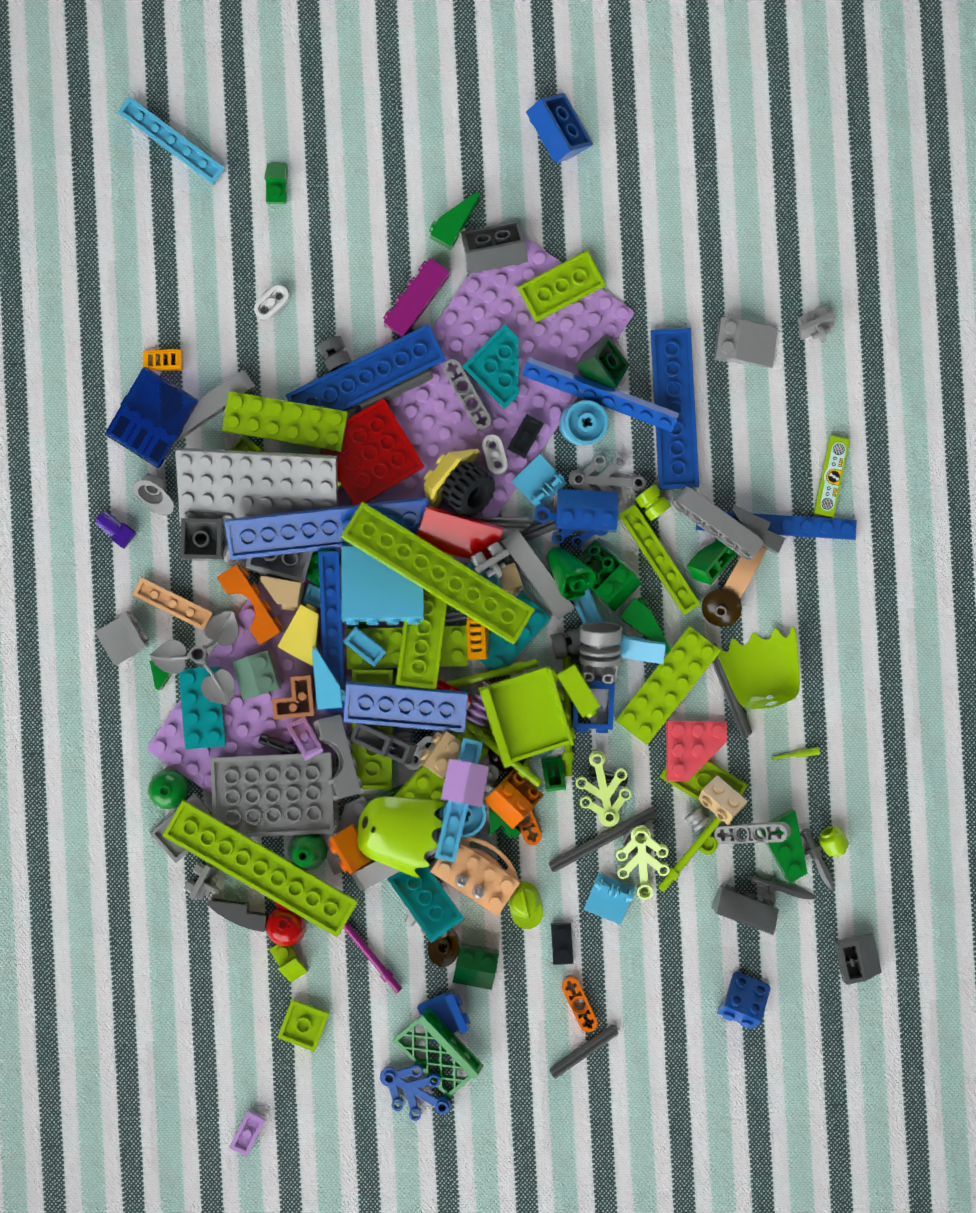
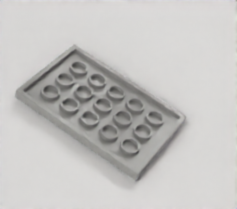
M332 752L319 753L306 761L301 753L210 758L212 813L214 818L247 837L335 833L334 801L328 782L333 778Z

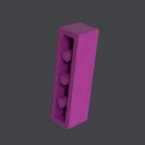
M432 258L428 262L424 261L418 269L420 273L416 278L412 277L410 279L406 292L399 294L395 300L396 305L393 310L389 309L383 317L384 326L399 337H403L410 332L450 277V271Z

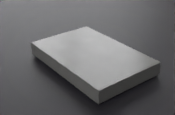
M196 793L186 800L213 817L212 811ZM177 809L149 833L175 863L189 851L162 835Z

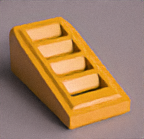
M183 350L143 351V371H183ZM149 355H152V366H149ZM157 355H160V366H157ZM164 355H168V365H164ZM172 355H175V365H172Z
M468 617L466 622L468 660L488 659L490 630ZM475 641H481V642H482V643L474 644ZM474 649H482V652H474Z

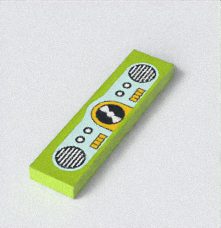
M829 436L813 514L834 517L850 439Z

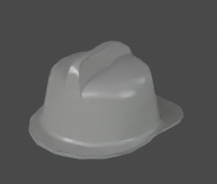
M147 473L142 480L135 481L132 485L133 493L154 513L166 516L173 512V500L166 493V484L161 478Z

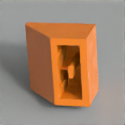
M515 769L484 800L512 829L544 796L529 780L517 774L518 771Z
M354 823L333 834L328 844L333 854H338L342 870L344 872L348 871L349 875L372 860L365 856L358 848V830Z

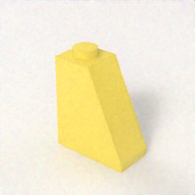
M307 603L306 606L300 605L277 647L313 666L312 647L316 646L318 649L320 614L316 612V607Z

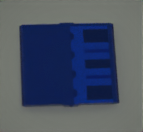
M144 367L128 394L124 397L105 435L151 465L160 468L174 443L181 435L185 424L198 404V399Z

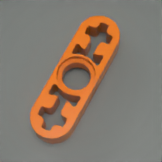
M531 810L529 812L530 820L527 823L520 821L518 826L525 842L529 845H536L541 840V832ZM534 823L535 826H531V829L533 833H538V835L535 836L536 840L532 841L531 838L527 839V836H529V831L527 828L523 830L522 827H527Z
M573 976L564 978L562 990L580 1028L585 1032L594 1031L597 1027V1019L578 979ZM568 981H571L572 984L576 983L574 989L577 995L573 996L571 989L565 988L568 986ZM583 999L585 1001L584 1008L576 1009L574 1007L575 1000ZM586 1012L588 1019L594 1020L591 1022L592 1026L588 1027V1025H583V1023H585V1019L583 1015L579 1017L578 1014H583Z

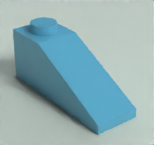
M313 646L312 656L317 710L342 707L341 702L345 701L344 689L340 690V684L316 646Z

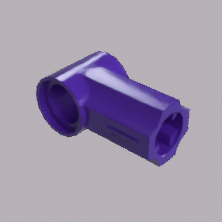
M107 510L102 512L95 521V524L111 536L110 539L123 549L137 534L125 523H121Z

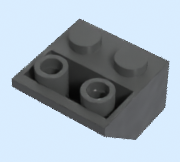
M873 933L834 941L841 978L846 985L867 981L882 973Z

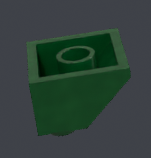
M605 335L582 354L576 366L585 378L615 389L626 373L629 363L610 337Z
M460 943L452 983L492 990L499 950Z

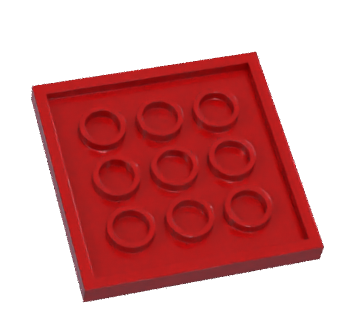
M384 398L347 420L341 452L321 449L324 455L337 456L338 479L354 505L370 501L425 468Z

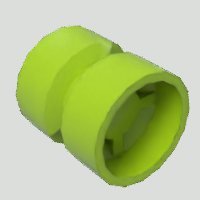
M656 484L635 498L641 508H646L645 514L650 521L671 507V504L665 497L661 498L662 492Z

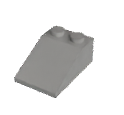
M721 317L718 321L713 360L773 368L778 328L742 319Z
M313 551L248 558L245 568L248 571L304 583Z

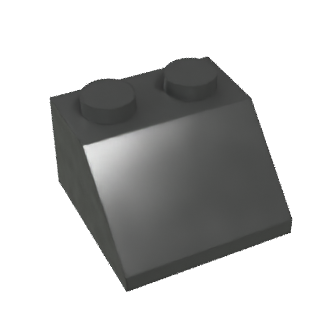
M181 518L180 559L184 561H224L222 519Z

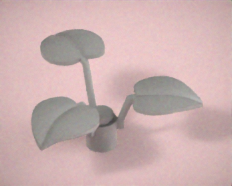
M226 611L211 618L205 627V635L209 639H213V641L202 647L194 646L187 656H185L187 650L184 644L177 640H169L150 654L151 660L158 668L170 674L184 671L186 668L185 660L191 659L197 664H202L211 675L202 681L201 691L203 695L212 702L228 705L235 692L234 679L224 669H220L214 674L206 663L208 659L206 649L216 642L221 646H228L236 641L239 627L235 613L233 611Z

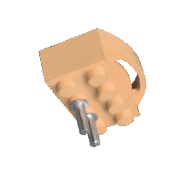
M474 836L461 837L455 862L437 858L430 868L431 873L496 916L500 914L520 884L515 868L507 856L493 844ZM476 842L490 848L506 862L508 868L503 869L493 857L479 849L470 847L469 843Z

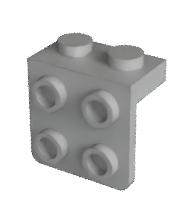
M125 611L118 615V619L96 631L97 637L114 665H118L150 647L148 644L149 639L146 633L141 631L137 625L139 621L134 613L131 614V612Z

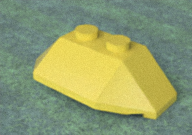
M478 449L448 452L446 456L444 454L440 456L436 462L438 465L434 471L429 470L423 478L425 480V497H428L430 507L437 508L443 501L441 496L442 486L445 484V479L450 475V472L465 462H474L480 454Z

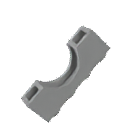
M336 715L313 722L319 743L332 747L339 759L338 771L328 781L333 801L361 793L362 782L356 775L355 769H357V764L351 756L350 750L352 746L350 739L345 734L346 723L344 719H341V715Z

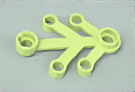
M593 750L589 755V762L592 766H595L599 788L588 782L584 776H579L576 779V786L579 789L587 790L601 799L603 807L592 802L591 798L587 795L580 798V805L582 808H589L600 815V821L603 825L612 827L619 821V809L625 800H629L631 797L630 789L623 787L619 790V797L611 806L610 797L620 782L627 778V772L624 768H618L615 771L614 778L607 787L603 770L605 755L600 750ZM599 756L601 760L600 762H594L593 758ZM620 771L625 773L622 778L617 776V773ZM581 779L586 782L583 786L578 784V781ZM623 791H628L629 795L627 797H623L621 793ZM588 799L590 802L588 805H584L582 801ZM612 814L613 819L607 820L606 816Z
M642 825L632 829L631 840L624 847L617 848L616 858L619 861H625L628 858V854L638 846V852L625 865H620L617 868V875L621 879H626L639 863L640 883L637 885V895L641 899H649L653 895V888L648 882L647 863L655 868L661 876L668 875L670 869L666 862H660L646 851V845L656 851L657 856L660 858H665L668 855V847L665 844H658L653 840L650 830ZM644 833L643 836H638L637 834ZM660 849L666 850L664 853L659 852ZM620 852H624V853H625L624 856H620V855H618V854H619ZM662 867L667 868L665 871L660 870ZM621 870L627 871L625 874L620 873Z

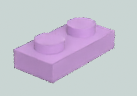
M305 717L286 725L305 761L323 752V748Z
M248 1110L229 1148L247 1157L266 1118Z

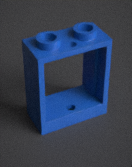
M599 680L585 681L589 689H609L607 724L578 723V710L573 703L572 728H576V732H588V729H596V733H608V730H613L615 681L612 684Z

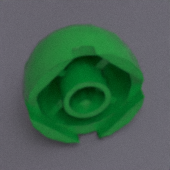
M167 769L160 771L153 776L149 783V798L154 805L161 809L170 810L177 808L188 797V781L177 770Z

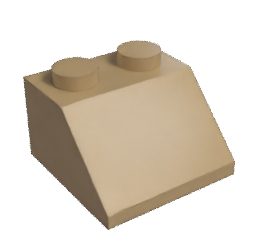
M261 576V582L275 602L282 604V609L295 611L296 607H300L305 584Z

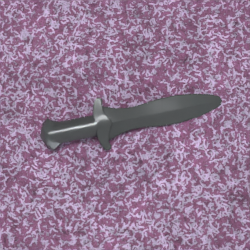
M803 829L800 836L804 838L808 846L805 855L809 854L813 858L823 882L833 891L834 883L831 873L821 856L820 849L823 848L821 845L815 844L810 829Z
M753 873L750 877L752 885L759 884L768 887L769 894H772V891H781L797 898L810 900L816 898L814 894L805 889L779 882L775 879L776 875H773L771 879H767Z

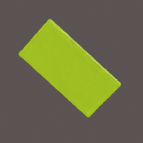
M586 250L518 286L517 289L532 318L537 323L606 287V283L589 251Z
M709 760L687 782L667 781L666 765L659 775L660 778L699 801L698 798L702 789L717 775L741 796L748 784Z

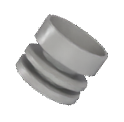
M593 622L582 625L580 627V641L585 645L580 647V662L594 667H610L620 664L622 662V648L617 644L622 642V626L606 622Z

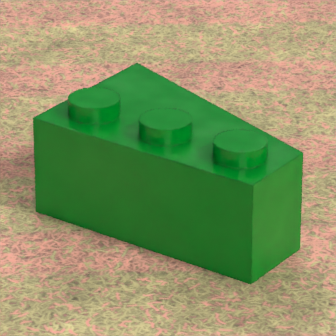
M791 808L768 821L787 823L791 829L790 836L782 842H766L783 876L789 883L808 874L796 811ZM759 827V833L762 838H765L766 831ZM779 828L776 831H772V834L780 833L783 835L784 831H781Z

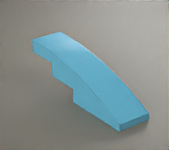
M622 634V642L617 644L622 648V658L663 664L665 642L648 641L643 637Z

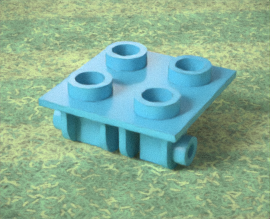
M541 454L511 481L536 509L542 507L558 492V489H561L567 483L564 477Z
M598 872L583 910L621 925L628 905L633 900L635 887Z

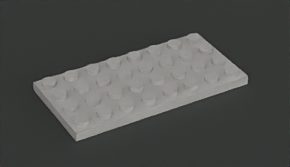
M177 448L175 450L180 526L181 518L222 519L223 528H225V519L338 507L337 456Z

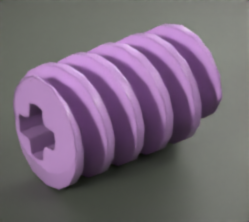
M482 681V683L485 686L489 685L488 683ZM474 694L473 696L477 701H471L473 708L466 710L468 713L466 718L477 725L485 726L482 718L488 719L481 695Z

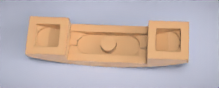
M761 547L751 560L739 556L722 589L734 592L740 599L757 570L766 549ZM723 608L717 609L720 613L725 612Z

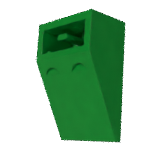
M596 539L577 558L596 574L595 584L590 590L614 612L642 584L628 567Z

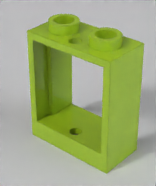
M574 664L556 674L582 717L590 718L598 713L597 709L600 705Z

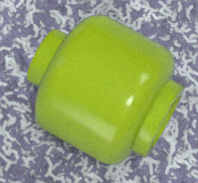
M830 826L822 830L819 843L828 856L836 857L844 855L849 846V841L842 829Z

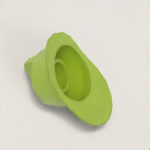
M520 882L508 900L511 916L518 927L532 929L541 922L543 917L540 895L532 883Z

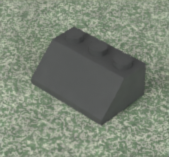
M519 220L461 232L469 274L528 262L526 243Z
M728 884L725 887L719 885L711 907L716 914L774 935L779 911L774 906L775 902L763 898V901L755 899L756 895L746 891L744 894L736 892L737 888Z

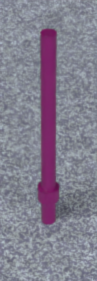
M347 921L343 929L381 974L380 978L387 982L397 994L402 990V987L394 979V974L389 968H385Z

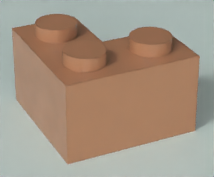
M313 675L290 677L292 697L272 699L273 718L284 719L315 716L316 705Z

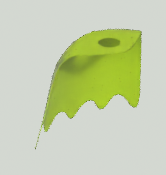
M794 626L786 638L782 636L778 629L774 628L771 637L767 640L760 638L753 632L746 645H741L732 638L728 652L723 651L717 646L721 650L718 658L730 686L742 707L746 709L774 708L797 697L800 689L797 637ZM768 695L773 696L771 699H766ZM777 702L774 705L766 706L767 703Z
M399 797L372 799L359 817L357 838L359 850L372 860L419 878L415 869L429 867V863L424 859V854L437 848V843L432 838V832L435 829L441 828L443 823L434 815V812L438 808L443 807L444 803L434 800ZM367 816L368 824L367 827L364 829L362 827V822L364 817ZM373 826L376 828L375 833H371Z

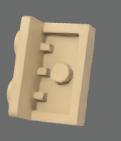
M440 730V732H436L432 737V743L429 748H426L421 753L419 764L425 766L440 778H444L449 759L456 760L462 742L449 732Z
M718 775L702 789L698 798L704 807L709 808L716 814L719 820L724 821L727 825L732 822L734 816L748 802Z

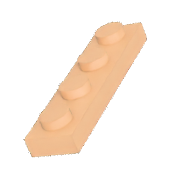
M142 577L132 594L204 631L213 615V612Z

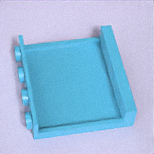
M341 546L343 622H346L347 625H358V622L377 625L379 622L387 621V624L396 625L399 624V621H407V624H419L420 621H424L423 588L357 547Z

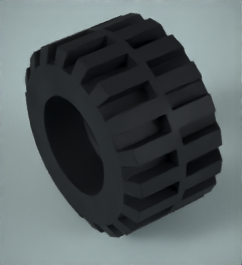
M465 462L461 466H457L454 471L452 470L445 479L446 482L442 486L441 496L443 502L456 513L471 518L478 515L479 512H482L488 506L495 492V481L493 476L477 464Z

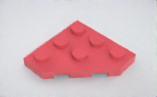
M667 720V781L687 782L727 742V722Z

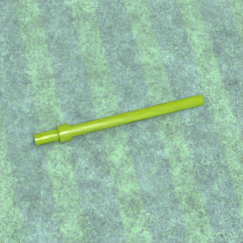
M571 656L563 658L564 670L571 665ZM563 687L564 708L567 709L570 719L567 720L570 728L572 727V701ZM568 744L564 746V752H562L564 776H572L574 752H572V746Z
M537 659L526 662L518 661L510 666L447 681L446 683L454 687H460L511 673L520 674L524 670L539 667Z
M466 718L465 728L499 755L496 742ZM518 761L512 763V767L518 771L517 774L523 779L526 778L536 787L541 784L542 781L530 772L531 769L528 766H523Z
M717 816L713 818L677 864L670 868L669 874L658 886L662 892L668 888L673 880L676 881L681 870L721 823Z

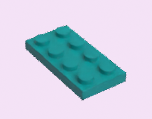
M522 591L516 598L535 610L515 644L508 642L490 630L488 659L479 660L490 671L509 666L551 619L548 614ZM474 649V652H482V649Z
M219 666L210 667L214 674L220 670ZM205 667L184 669V671L178 674L185 750L226 746L223 704L208 700L201 691L202 681L204 678L211 676Z
M429 867L415 869L419 878L401 871L390 876L387 880L431 943L465 919L436 877L430 872Z

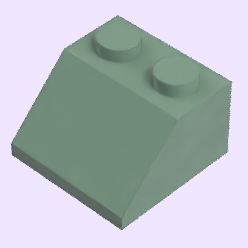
M270 650L231 662L243 700L282 688Z

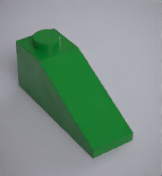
M475 192L440 216L437 222L433 221L429 228V232H431L430 239L452 250L480 200V194Z
M717 540L698 551L687 564V568L693 579L712 585L737 553Z
M640 597L637 600L632 598L619 618L648 640L665 642V652L669 653L671 649L651 610L647 608L649 604Z

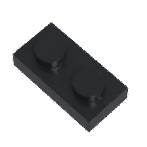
M526 414L507 450L525 459L544 423Z
M571 922L552 923L553 965L573 964Z

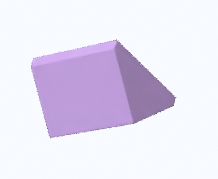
M449 759L441 799L481 807L489 767Z

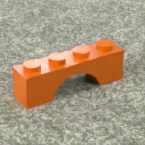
M236 564L216 578L227 594H242L252 602L255 616L249 629L259 645H263L282 633L280 628L283 626L277 617H272L269 612L272 609L266 600L262 601L258 595L261 593L255 583L251 584L248 577L250 574L247 569Z

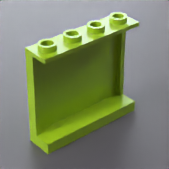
M549 666L479 688L504 768L512 766L513 762L568 744L574 745L573 739L576 737L573 728H569L567 720L570 719L567 709L562 707L561 701L564 698L561 689H557L555 684L558 681L555 670H551Z

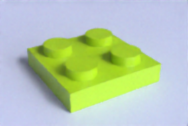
M292 998L277 1038L315 1052L329 1012Z

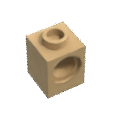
M516 564L506 565V568L501 570L502 577H500V583L503 590L512 594L520 591L519 587L523 586Z

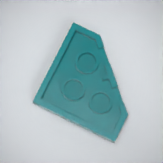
M505 324L462 366L504 410L519 396V338Z

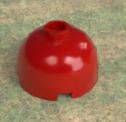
M277 908L268 916L266 932L269 939L275 944L282 947L292 946L299 943L304 937L306 921L305 918L291 910Z

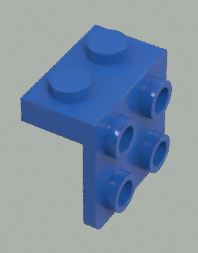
M738 971L734 972L726 998L718 1007L717 1014L726 1020L741 1023L745 1028L754 1029L762 1022L771 989L770 985Z
M453 989L418 1004L417 1009L420 1015L429 1007L453 1033L460 1031L462 1034L469 1031V1024L471 1023L467 1012L463 1013L461 998L459 994L454 993Z

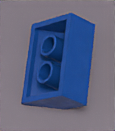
M564 93L541 98L526 111L531 124L536 129L540 140L544 143L555 164L566 161L594 145Z
M558 489L556 529L600 532L617 531L618 492Z

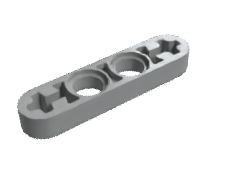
M455 359L446 361L443 367L444 374L476 429L486 430L491 424L490 415L461 364ZM449 364H452L453 366L457 365V375L459 376L461 373L463 375L462 377H458L454 382L451 380L455 378L454 374L452 372H447V370L449 369ZM459 381H465L468 384L466 391H458L456 385ZM474 398L477 400L478 405L475 409L467 407L466 402L468 399ZM482 408L483 411L479 413L482 418H487L485 421L486 425H478L476 423L479 421L477 415L472 416L471 413H475Z
M785 822L724 824L715 830L714 836L721 844L782 842L790 836L791 829ZM759 827L766 831L765 838L758 835L757 829ZM740 828L747 831V838L740 837ZM779 828L781 831H784L783 835L780 833L772 834V831H776ZM722 831H724V833H731V832H733V835H729V836L725 837V835H722L721 832H722Z

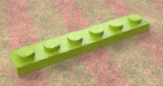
M634 504L620 513L618 517L681 613L685 615L701 605L637 506Z

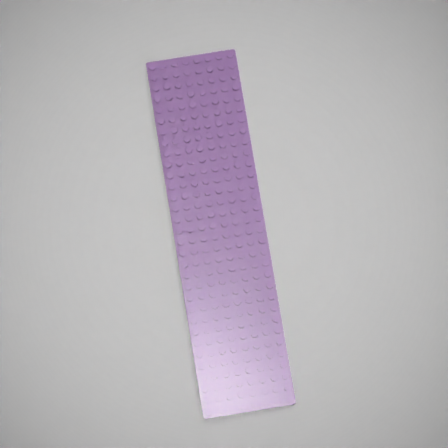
M525 237L528 262L502 267L501 269L486 270L481 273H470L432 328V332L446 360L455 359L463 366L505 324L519 338V396L504 410L465 371L491 418V424L486 430H478L473 425L444 374L443 367L445 362L431 368L433 379L386 401L425 468L365 504L424 498L425 480L423 478L429 470L434 471L438 466L436 462L442 454L446 456L448 452L478 449L480 454L473 463L493 476L495 492L488 506L482 512H479L478 515L472 517H497L517 488L511 481L540 454L559 426L561 413L578 398L572 394L522 376L528 357L584 377L576 366L582 354L605 335H608L613 343H615L633 317V310L600 289L535 323L517 287L562 264V262ZM449 364V365H448V366H449V369L447 370V372H448V373H449V372H452V373L454 374V376H455L454 379H451L453 382H454L458 377H462V376H463L462 373H461L459 376L457 375V373H456V368H458L457 365H456V366H453L452 364ZM459 381L456 387L458 391L464 392L467 390L468 384L465 381ZM470 398L467 400L466 405L470 409H475L478 402L476 399ZM482 408L475 413H471L472 416L477 415L479 421L476 423L478 425H486L485 421L487 418H482L479 413L483 411ZM528 414L543 422L544 425L527 456L523 459L507 450L525 415ZM488 435L498 436L503 444L508 466L506 471L500 475L491 473L487 466L482 443ZM494 442L489 443L488 446L490 449L496 448V444ZM496 461L494 467L500 468L501 463ZM341 485L338 490V507L354 505ZM443 501L437 507V509L458 514ZM335 548L341 553V548ZM453 555V559L463 565L468 560L467 558ZM264 575V577L282 579V578H277V577H272V576ZM340 575V592H341V594H342L341 575ZM307 577L305 578V582L303 583V584H305L303 599H304V596H305V593H306L308 584H312V585L317 586V585L314 584L312 581H310ZM261 581L257 585L261 591L258 595L262 601L266 600L272 610L269 612L272 617H277L283 626L280 628L282 633L265 644L259 645L249 629L254 620L255 610L252 602L248 599L236 616L239 627L236 641L228 646L217 644L206 661L209 667L219 666L220 669L228 671L235 683V692L231 702L228 705H223L226 746L185 750L180 699L147 748L154 756L210 794H212L210 758L287 754L286 751L281 752L270 748L267 744H259L258 740L261 733L287 741L288 744L296 745L286 725L302 717L274 719L272 699L292 697L290 677L313 675L316 715L306 716L305 718L315 736L313 722L336 715H341V719H344V712L325 713V709L317 710L314 667L277 647L299 607H296L295 611L282 609V604L275 602ZM316 607V612L320 614L318 651L323 657L321 608ZM343 621L342 641L345 640L346 629H348V625L346 624V622ZM382 621L377 625H368V628H399L404 626V621H399V624L390 625L387 624V621ZM343 643L344 689L346 692V682H352L353 669H347V645ZM270 650L282 688L243 700L231 662ZM372 668V669H394V668ZM345 722V734L348 737L352 731V723ZM320 743L323 752H332L333 759L336 754L335 750L327 744ZM297 747L295 754H300L301 752Z

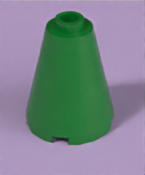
M553 547L549 550L546 559L562 597H565L566 600H576L586 594L585 590L588 588L592 589L596 581V574L590 567L563 547Z
M320 834L294 835L288 844V857L290 861L304 870H314L321 866L326 859L327 844Z

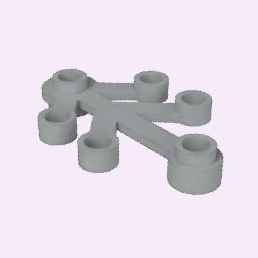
M601 454L596 455L594 461L584 470L578 469L571 472L568 479L572 488L593 491L588 484L597 485L602 491L613 492L609 486L631 487L636 492L642 491L646 486V480L641 475H636L632 479L609 477L618 468H622L626 464L623 456L615 457L613 463L598 476H589L597 467H602L605 464L606 458ZM596 458H603V463L598 464ZM618 458L622 459L623 465H617L616 460ZM576 476L582 477L581 483L575 481ZM635 480H641L642 485L640 487L636 486ZM618 495V498L621 500V504L618 505L619 508L623 505V498Z

